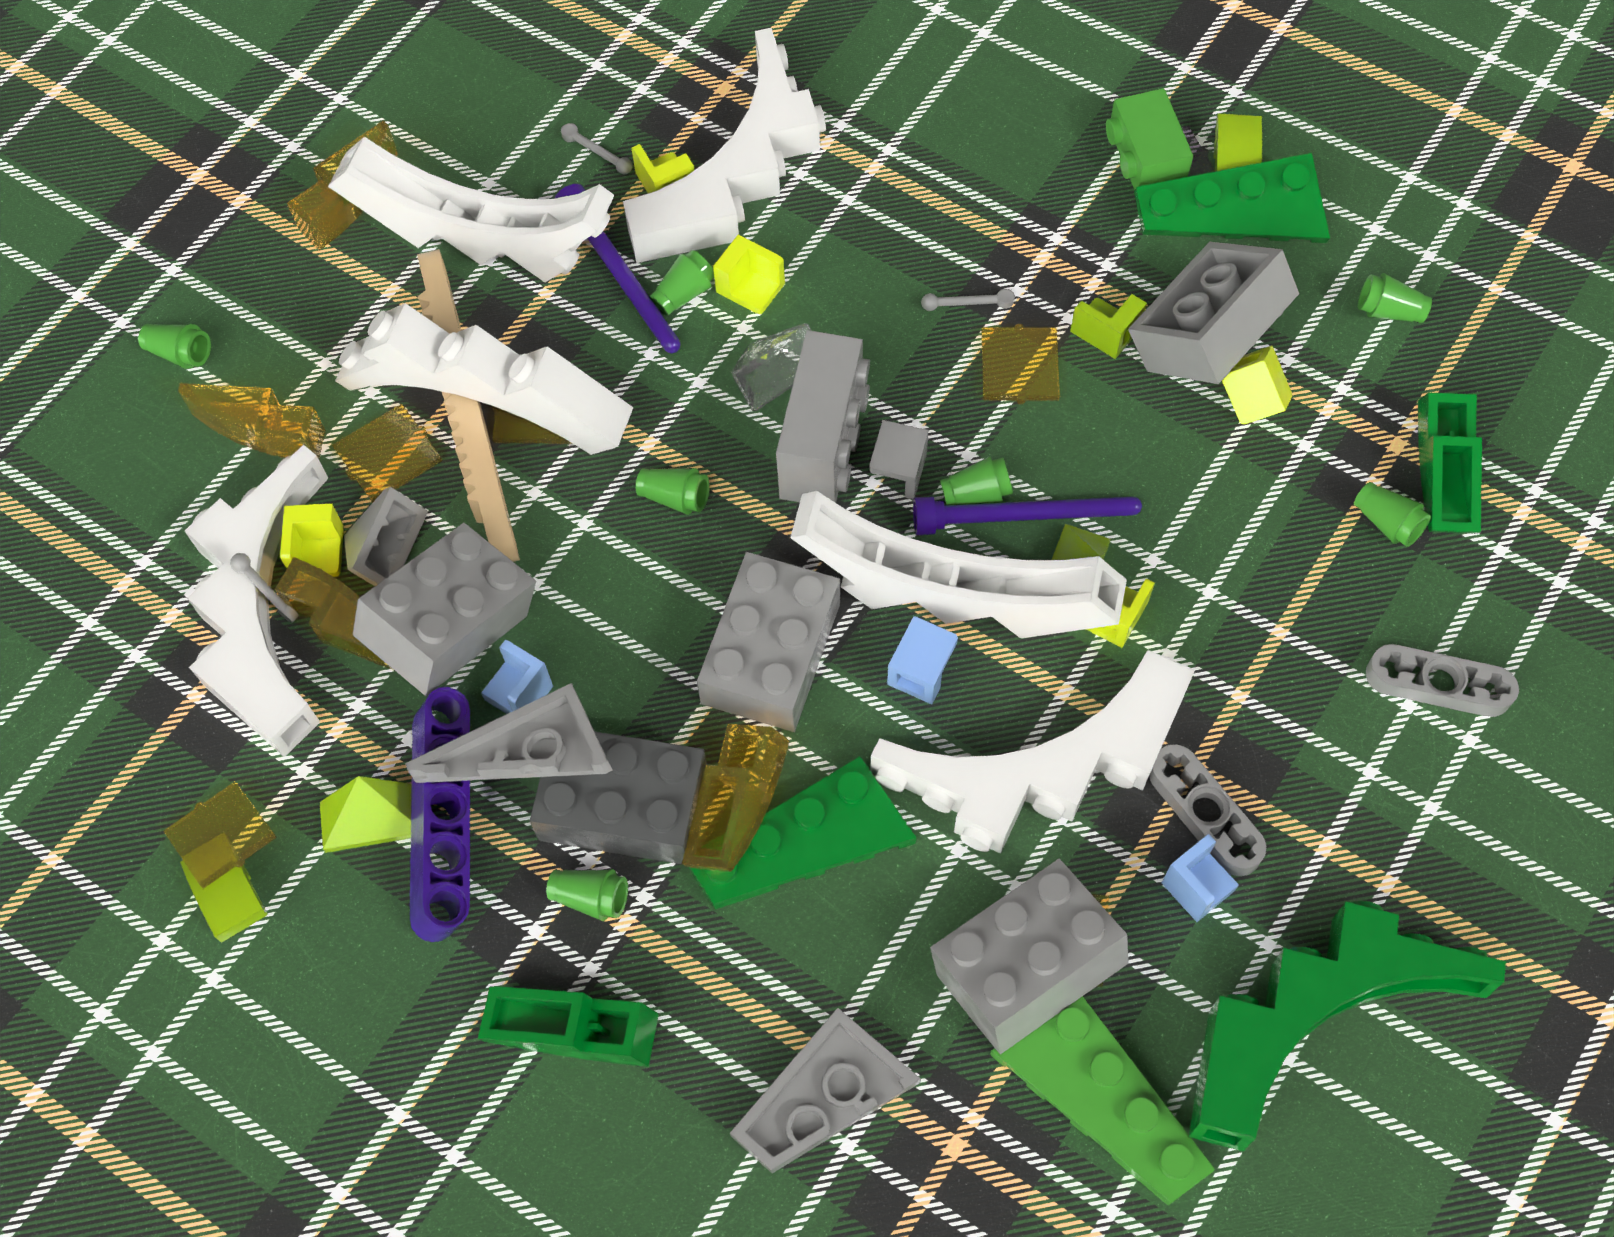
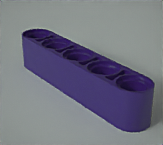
M440 687L428 695L413 719L412 760L470 732L469 703L461 692L450 687ZM432 711H439L445 714L450 724L439 722L433 716ZM412 777L410 923L415 934L421 939L429 942H439L449 937L462 924L470 908V780L416 783ZM430 805H438L446 809L450 820H442L436 817ZM436 853L446 858L450 870H441L434 866L430 854ZM436 903L446 908L449 913V921L444 922L435 918L430 911L429 904Z

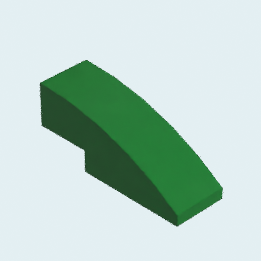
M1427 393L1418 400L1419 462L1425 512L1431 515L1428 524L1429 532L1481 533L1482 437H1476L1477 394Z
M490 986L478 1039L484 1042L559 1056L649 1067L659 1014L642 1002L593 999L587 994L580 992Z

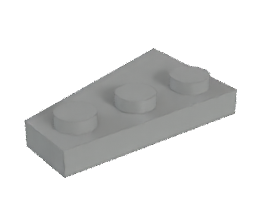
M837 1008L734 1127L730 1135L766 1169L774 1173L915 1087L921 1082V1078Z

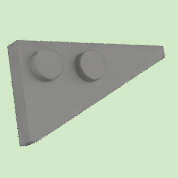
M572 683L405 763L408 772L416 783L606 774L612 771Z

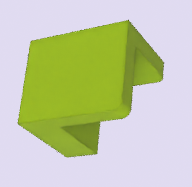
M1133 294L1128 297L1119 309L1100 298H1095L1090 305L1080 301L1074 308L1070 332L1116 359L1132 340L1128 328L1142 315L1147 303Z

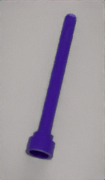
M570 184L561 189L555 198L579 194L586 190L581 184ZM604 231L596 238L588 237V241L667 353H676L681 346L680 340Z
M933 496L914 497L913 524L915 535H935L936 530L945 529V524L1133 516L1141 511L1142 503L1137 497H1111L944 505L943 501H935Z

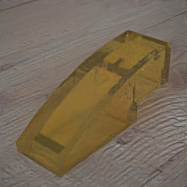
M384 120L315 166L313 170L318 182L287 203L299 231L319 251L342 234L363 212L359 207L328 187L346 152L363 137H366L396 157L398 155L389 125Z
M180 383L178 392L192 415L212 430L230 440L259 452L283 458L293 455L304 445L320 459L326 430L314 407L280 405L271 388Z
M293 557L275 588L279 597L298 614L310 618L309 624L321 643L394 670L353 636L357 603L360 597L344 583L322 569Z
M727 725L718 766L706 765L682 865L690 868L732 872L746 852L772 800L790 742L773 727Z

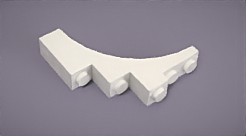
M772 28L755 31L758 82L749 110L734 135L711 159L688 176L658 191L623 201L627 228L636 263L686 253L691 250H700L732 243L739 234L738 223L745 221L742 203L780 195L779 177L786 176L783 158L820 151V132L826 131L821 105L814 106L809 89L797 90L794 76H786L785 70H788V58L784 44H776Z
M363 137L346 152L328 185L329 188L417 248L432 238L435 240L442 238L480 265H483L495 256L501 258L506 255L543 282L549 281L560 273L566 275L571 271L579 258V253L576 249L582 241L590 236L596 238L607 226L610 220V214L607 213V210L614 197V194L600 184L582 193L555 199H521L493 195L463 187L429 174L392 155L366 137Z
M406 303L389 311L383 310L379 312L368 328V335L370 336L357 342L352 341L346 346L339 358V364L342 367L335 380L350 391L368 386L401 385L428 388L460 395L525 418L565 438L591 455L618 447L633 410L631 405L549 347L519 355L477 325L449 334Z
M304 445L293 455L284 458L278 464L276 470L258 487L250 489L234 509L220 498L210 508L201 511L195 517L193 523L185 530V533L199 553L218 568L213 574L204 577L187 599L201 618L222 636L218 641L207 645L189 668L204 687L283 757L300 743L320 721L308 703L290 685L280 667L270 632L269 599L243 572L233 570L230 562L236 553H245L251 560L250 566L271 587L274 565L281 549L284 506L305 505L328 479L317 455Z
M818 491L804 493L801 496L790 538L843 575L841 588L871 609L917 602L945 624L993 617L1019 638L1119 625L1127 579L1099 556L1069 560H1020L988 557L951 550L915 540L880 527L844 509Z
M1148 650L1130 681L1104 709L1073 731L1044 744L1002 755L954 757L916 751L879 738L871 754L870 771L876 776V780L888 789L902 792L906 789L922 796L923 802L937 811L949 813L950 810L957 812L954 833L961 835L960 838L966 845L982 852H988L989 849L1001 853L1025 801L1033 804V808L1047 818L1054 820L1065 818L1072 822L1095 770L1104 773L1105 778L1114 785L1122 788L1136 787L1143 791L1195 670Z

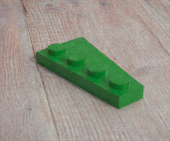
M1312 153L1138 186L1134 191L1143 235L1183 237L1217 235L1225 236L1226 239L1260 237L1269 238V241L1303 239L1310 240L1312 243H1327L1330 239Z
M859 756L688 860L687 865L713 908L718 909L779 888V885L803 877L807 880L825 874V870L852 861L854 864L874 858L877 853L895 847L901 849L916 844V836L863 759Z

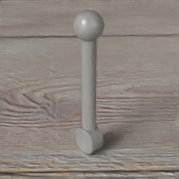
M568 123L562 126L561 134L564 141L578 142L614 164L620 174L631 172L633 164L629 158H619L579 134L575 124Z
M1001 289L997 295L937 297L929 293L923 296L921 305L926 311H933L938 306L997 304L999 307L1007 309L1013 306L1015 294L1010 289Z
M236 553L231 558L230 565L232 569L236 572H243L278 609V613L287 621L293 623L299 616L298 613L287 605L250 566L251 560L249 556L245 553Z

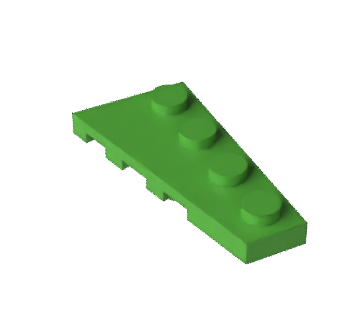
M1083 996L1001 1055L995 1048L991 1050L990 1055L1004 1067L1007 1066L1027 1083L1026 1086L1041 1099H1046L1071 1120L1070 1123L1086 1137L1089 1135L1111 1154L1112 1159L1168 1206L1215 1171L1211 1163L1194 1141L1189 1138L1188 1133Z

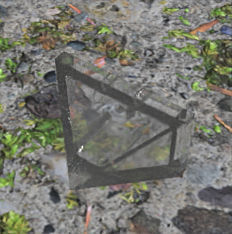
M807 323L750 343L730 371L752 411L756 412L792 388L806 331H811Z

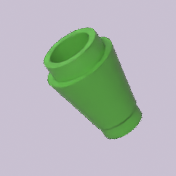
M691 250L687 255L680 254L655 291L650 295V298L661 312L669 316L673 311H676L712 287L710 282L714 279V269L695 250Z
M1382 273L1380 276L1370 274L1364 282L1358 299V309L1365 311L1367 317L1408 322L1415 321L1418 323H1423L1426 320L1432 305L1431 297L1385 273Z
M145 324L138 335L139 346L143 350L149 351L184 369L202 366L207 361L211 351L209 335L195 324Z
M991 456L950 475L949 478L940 480L947 505L1003 502V496L1013 494L1003 457L992 460Z
M643 468L640 470L636 480V493L638 496L646 497L649 500L686 515L691 514L693 511L701 512L706 506L709 496V478L705 474H700L697 468Z
M1373 482L1367 483L1360 490L1354 501V506L1359 508L1393 544L1400 542L1406 547L1411 546L1422 535L1431 519V515L1423 510L1424 505L1422 503L1377 486Z
M555 869L549 876L546 894L548 900L556 901L600 921H606L609 917L617 919L621 916L627 901L628 882L625 877L617 876L616 871L613 869L564 871Z

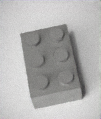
M1209 242L1128 330L1147 372L1219 384L1248 350L1256 344L1257 340L1274 321L1282 315L1283 311L1299 295L1283 249Z
M810 330L806 331L776 450L779 499L800 502L802 494L818 491L836 503L838 492H847L851 475V464H848L850 451L856 452L861 425L857 423L860 412L866 411L870 385L867 384L870 359L863 358V339Z
M462 523L358 599L353 636L422 694L427 696L527 617L537 581L467 524Z
M746 552L697 679L701 705L795 732L840 606V578Z
M1060 858L930 947L938 978L1000 1055L1129 963L1127 933Z

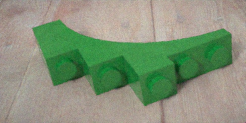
M1369 901L1345 902L1332 919L1327 958H1323L1322 954L1317 950L1307 947L1283 948L1271 965L1265 1007L1260 1006L1259 1001L1251 996L1230 994L1227 997L1220 995L1210 1009L1189 1138L1244 1152L1256 1139L1266 1096L1284 1060L1302 1039L1325 1021L1361 1003L1401 993L1448 992L1487 998L1504 983L1506 961L1488 957L1485 951L1478 948L1459 947L1454 949L1434 944L1430 937L1421 934L1397 935L1399 914L1383 911L1380 905Z

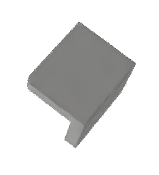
M882 420L870 461V472L906 481L905 498L913 499L917 492L927 455L929 430Z

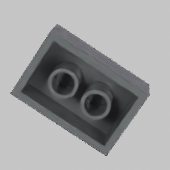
M595 732L612 771L606 774L540 777L529 821L539 841L687 865V861L690 859L708 774L704 749Z

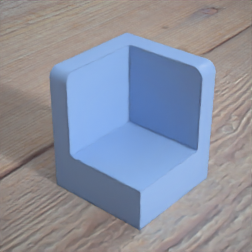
M914 616L888 664L887 685L929 704H933L941 687L942 672L957 644V635Z
M504 640L499 649L505 663L481 693L485 701L508 714L547 695L552 689L553 684L544 662L510 641Z
M1210 834L1206 835L1174 861L1161 882L1196 922L1231 895L1239 886L1210 854L1216 844V841Z

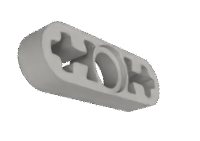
M1388 644L1376 650L1366 667L1367 681L1379 693L1487 717H1496L1505 713L1519 694V685L1516 678L1511 672L1502 667L1401 645ZM1387 661L1395 663V671L1400 672L1396 678L1388 677V669L1383 667ZM1416 666H1418L1421 668V670L1417 674L1416 681L1414 684L1412 683V680L1414 679L1415 674L1412 673V671ZM1443 670L1450 674L1454 680V689L1451 691H1440L1433 687L1429 681V672ZM1487 683L1494 684L1495 692L1501 694L1497 700L1490 699L1489 691L1484 689ZM1466 686L1472 688L1467 695L1463 694Z
M1168 745L1161 748L1149 775L1154 788L1198 841L1208 834L1212 836L1216 844L1210 854L1227 873L1234 876H1246L1254 872L1266 854V842L1263 835L1192 751L1181 745ZM1166 761L1171 766H1176L1180 763L1184 767L1181 775L1182 780L1177 775L1166 777L1163 774L1167 765ZM1194 782H1198L1200 785L1194 787L1185 799L1180 796L1186 785L1190 789ZM1200 798H1209L1215 801L1220 808L1221 817L1213 822L1200 820L1193 811V802ZM1231 821L1233 825L1228 835L1223 832L1220 838L1216 839L1214 834L1220 832L1226 823ZM1232 840L1237 845L1245 842L1250 845L1251 850L1247 855L1248 859L1243 855L1234 858L1229 853L1233 846Z

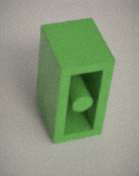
M1162 88L1114 99L1111 118L1106 121V133L1109 143L1117 146L1120 153L1121 172L1125 179L1131 180L1134 190L1138 186L1188 177L1193 153L1165 89Z

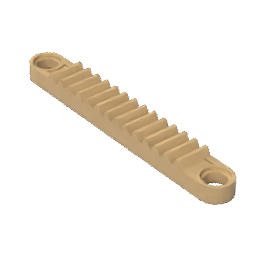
M440 249L417 254L426 289L418 296L422 315L449 334L462 331ZM442 392L444 405L448 413V421L452 429L451 434L456 445L455 450L460 461L459 466L464 477L463 483L468 493L467 499L477 523L484 524L487 539L491 545L512 562L519 561V553L481 404L479 401Z

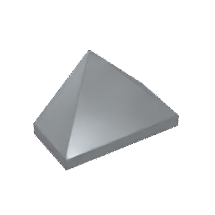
M392 487L385 488L344 535L347 569L374 586L384 581L404 566L428 511Z

